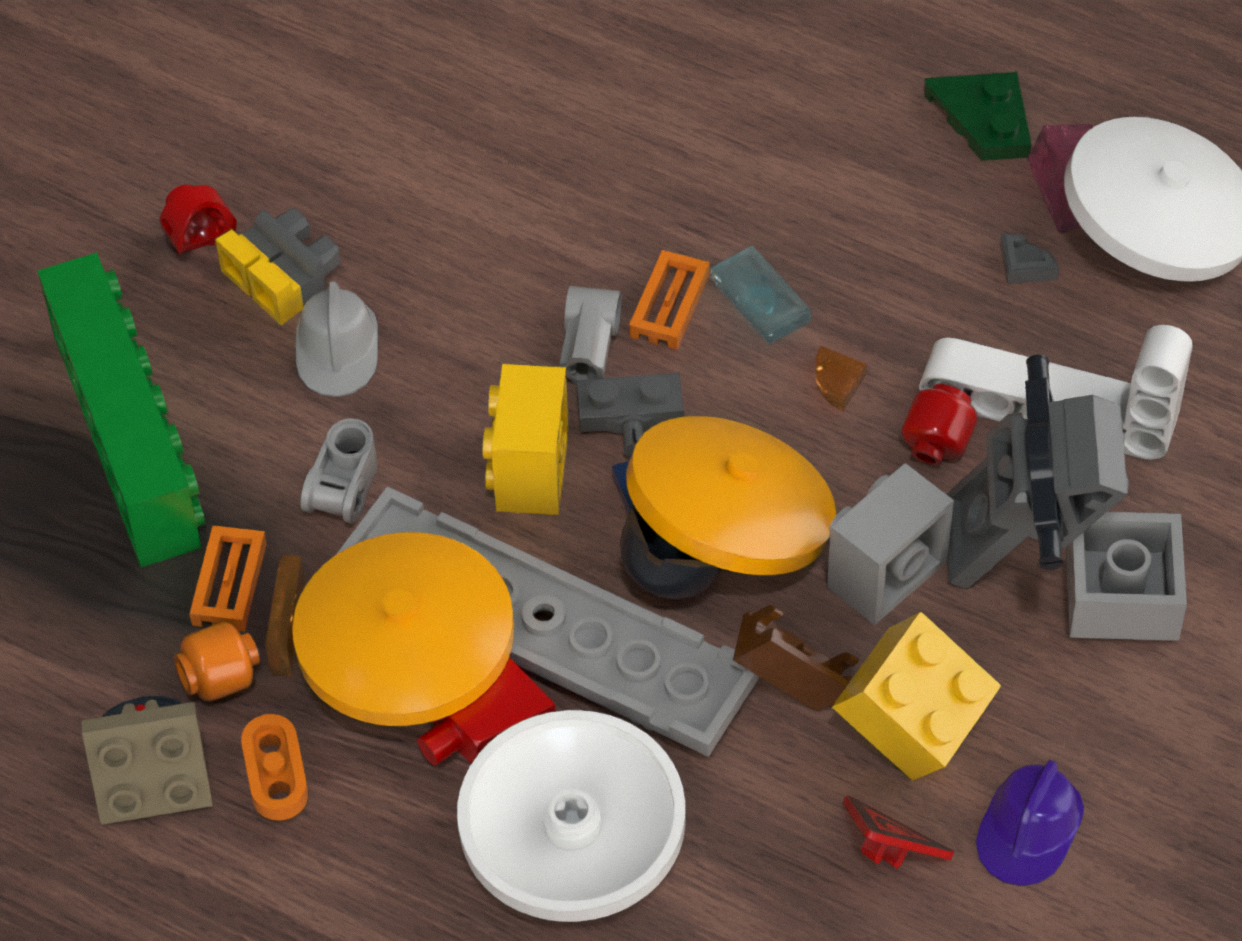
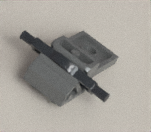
M1035 354L1026 360L1028 380L1025 381L1027 419H1024L1022 413H1012L1005 416L986 434L987 457L946 494L954 500L948 550L949 584L968 589L1010 551L1019 546L1026 537L1038 540L1039 564L1041 568L1054 570L1063 565L1061 548H1066L1128 494L1129 481L1126 474L1124 456L1125 434L1122 430L1120 404L1096 395L1054 401L1050 388L1049 361L1045 355Z

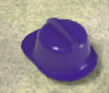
M1049 759L1045 765H1025L1013 771L997 789L979 826L976 839L979 860L989 874L1003 883L1025 886L1040 883L1054 875L1063 863L1081 825L1084 812L1081 795L1064 774L1058 771L1055 761Z

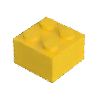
M502 364L500 385H490L488 413L493 419L492 426L485 427L483 436V459H487L485 488L495 492L496 512L559 515L569 433L566 367Z
M920 611L888 628L832 708L905 775L914 781L946 767L1001 685Z

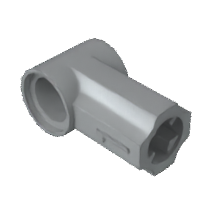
M578 286L569 287L564 318L566 334L560 358V367H566V377L573 384H576V380L604 378L611 336H617L622 303L621 291Z

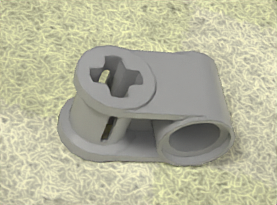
M348 418L338 421L329 429L316 462L309 470L303 485L300 501L302 511L313 513L317 509L343 516V520L346 523L355 524L358 521L365 504L367 492L378 469L373 433L366 422ZM358 451L357 453L346 454L347 452Z

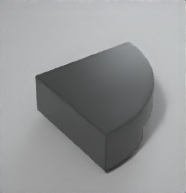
M1001 234L1000 248L1007 284L1058 279V264L1048 250L1044 252L1037 246L1026 242L1027 238L1024 236Z

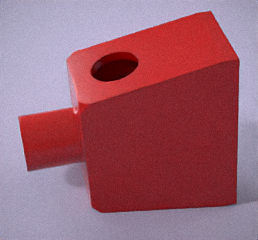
M509 657L499 677L484 694L465 708L444 718L432 721L434 727L417 738V744L425 758L434 766H437L457 751L472 764L484 747L500 733L523 720L555 712V703Z

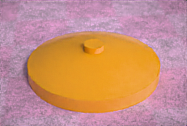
M686 416L658 423L640 437L626 471V483L630 498L641 517L658 535L695 559L733 572L751 575H777L806 567L815 561L825 549L830 538L829 528L836 516V506L831 490L820 473L808 460L774 436L749 425L728 419L708 416Z
M399 532L385 534L361 541L344 549L327 561L312 576L302 591L295 608L292 628L293 643L298 664L305 680L311 689L335 710L351 718L377 725L410 726L444 718L465 708L484 694L499 677L509 659L514 641L512 602L508 588L496 568L471 547L454 539L430 533Z

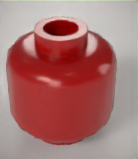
M935 384L932 389L921 390L915 395L901 429L904 441L913 448L911 454L914 458L923 463L938 466L942 460L953 461L963 456L978 421L977 413L970 405L972 400L965 392L949 385Z

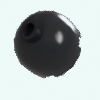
M631 509L622 530L620 550L623 566L635 583L652 595L669 599L692 598L714 583L722 570L721 568L704 563L680 551L658 535L641 517L637 509Z

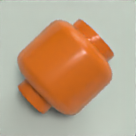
M220 622L186 635L180 644V652L174 654L175 668L184 690L188 695L196 693L200 699L206 702H213L248 688L253 681V666L260 663L258 649L252 636L249 633L240 635L239 631L227 622Z

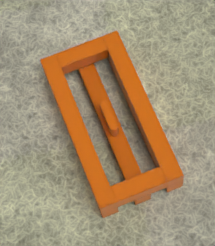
M662 250L629 323V337L639 340L641 334L648 336L649 343L658 345L661 339L668 341V348L678 350L709 278L710 262ZM670 268H678L655 322L647 321ZM690 272H693V278L671 327H667Z
M212 526L190 610L192 626L203 627L204 621L212 622V625L227 622L232 624L238 631L245 632L267 545L265 531ZM224 542H232L216 608L208 607ZM245 544H249L250 549L235 608L232 610L229 609L244 547Z

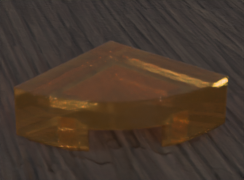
M820 346L815 360V381L822 396L832 406L844 412L866 376L867 364Z

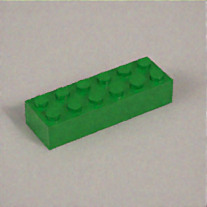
M97 252L37 270L54 339L140 568L200 549L201 543L197 527L206 525L197 497L200 492L196 477L190 463L185 465L181 454H184L175 424L169 425L165 416L168 414L161 388L159 384L153 385L151 378L148 377L153 375L146 350L143 345L138 346L135 339L131 340V338L138 335L129 307L123 308L121 302H116L123 299L115 271L113 269L104 271Z

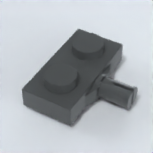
M679 373L576 380L580 432L611 431L623 433L624 453L627 457L631 458L633 442L637 444L644 432L651 427L669 419L684 417Z

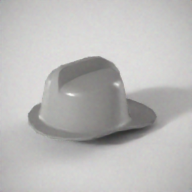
M330 281L328 290L313 295L303 307L296 328V365L299 377L307 388L323 396L340 397L353 394L363 388L375 374L378 361V324L375 313L355 293L340 289L336 281Z

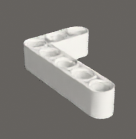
M1157 325L1148 329L1136 362L1131 383L1049 362V380L1054 401H1060L1068 398L1096 395L1120 404L1122 430L1125 434L1124 454L1142 459H1159L1165 456L1168 451L1180 412L1192 352V340L1188 334L1174 326ZM942 338L934 343L919 384V390L932 389L935 384L949 385L965 392L971 398L970 405L975 409L977 416L1000 422L1008 414L1022 413L1024 419H1027L1025 381L1028 380L1026 364L1028 357L956 338Z

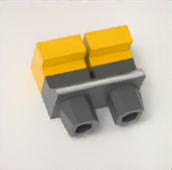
M294 207L276 218L263 209L256 216L254 226L238 235L231 229L215 239L221 272L249 297L252 295V300L281 326L303 310L305 303L313 295L326 290L324 277L341 262L338 246L326 235L319 237L308 246L302 243V241L311 236L310 226L306 218Z

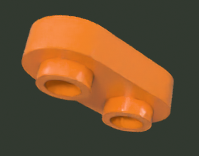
M277 714L258 716L245 726L241 735V744L253 805L257 812L267 819L276 821L287 820L299 814L308 801V788L296 729L291 721ZM268 746L280 747L276 752H263ZM279 792L289 794V796L283 799H272Z

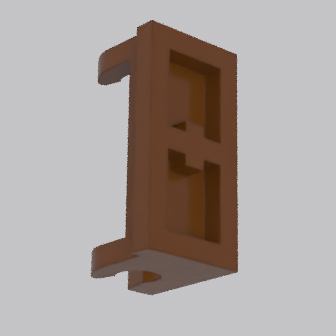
M773 605L766 606L755 613L749 611L743 614L733 661L816 712L837 701L853 678L851 675L841 676L845 669L853 667L859 662L857 657L849 652L841 653L833 658L821 653L773 623L772 621L778 620L784 614L782 610Z

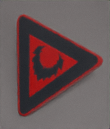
M846 795L842 802L862 834L866 837L861 853L876 864L880 863L883 859L894 868H899L909 850L951 860L955 853L952 849L852 796Z

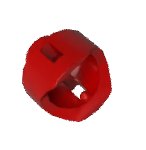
M183 184L174 188L167 195L165 206L160 215V227L177 252L181 254L204 246L216 245L215 239L231 229L234 232L236 231L237 220L215 188L208 185L192 186L190 184Z

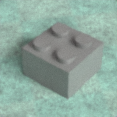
M906 463L892 475L881 476L871 486L865 498L853 508L848 506L842 509L830 525L827 588L875 626L947 562L954 500Z
M1106 512L1087 531L1083 532L1066 547L1069 638L1179 641L1187 606L1181 514Z

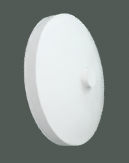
M1122 117L1105 121L1090 129L1079 140L1065 169V193L1069 206L1081 227L1107 253L1126 265L1149 275L1168 280L1190 282L1213 279L1224 275L1242 261V170L1215 144L1182 126L1147 117Z
M565 710L537 715L511 726L496 736L477 755L467 771L460 789L457 807L458 829L463 853L468 865L481 884L500 901L519 912L541 919L561 922H578L606 917L634 905L647 896L660 884L674 865L682 846L686 826L685 797L680 776L662 747L647 733L622 719L603 713L583 710Z

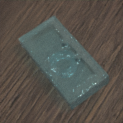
M753 246L711 267V280L768 344L811 322L810 308Z

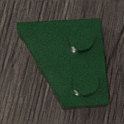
M1018 72L925 78V98L929 102L936 100L947 112L946 121L957 134L967 139L968 146L981 161L1030 158L1032 143Z

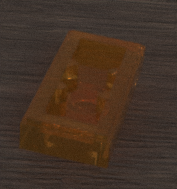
M282 555V559H279L265 643L270 672L274 676L292 677L295 658L292 632L293 617L299 597L306 586L301 556Z

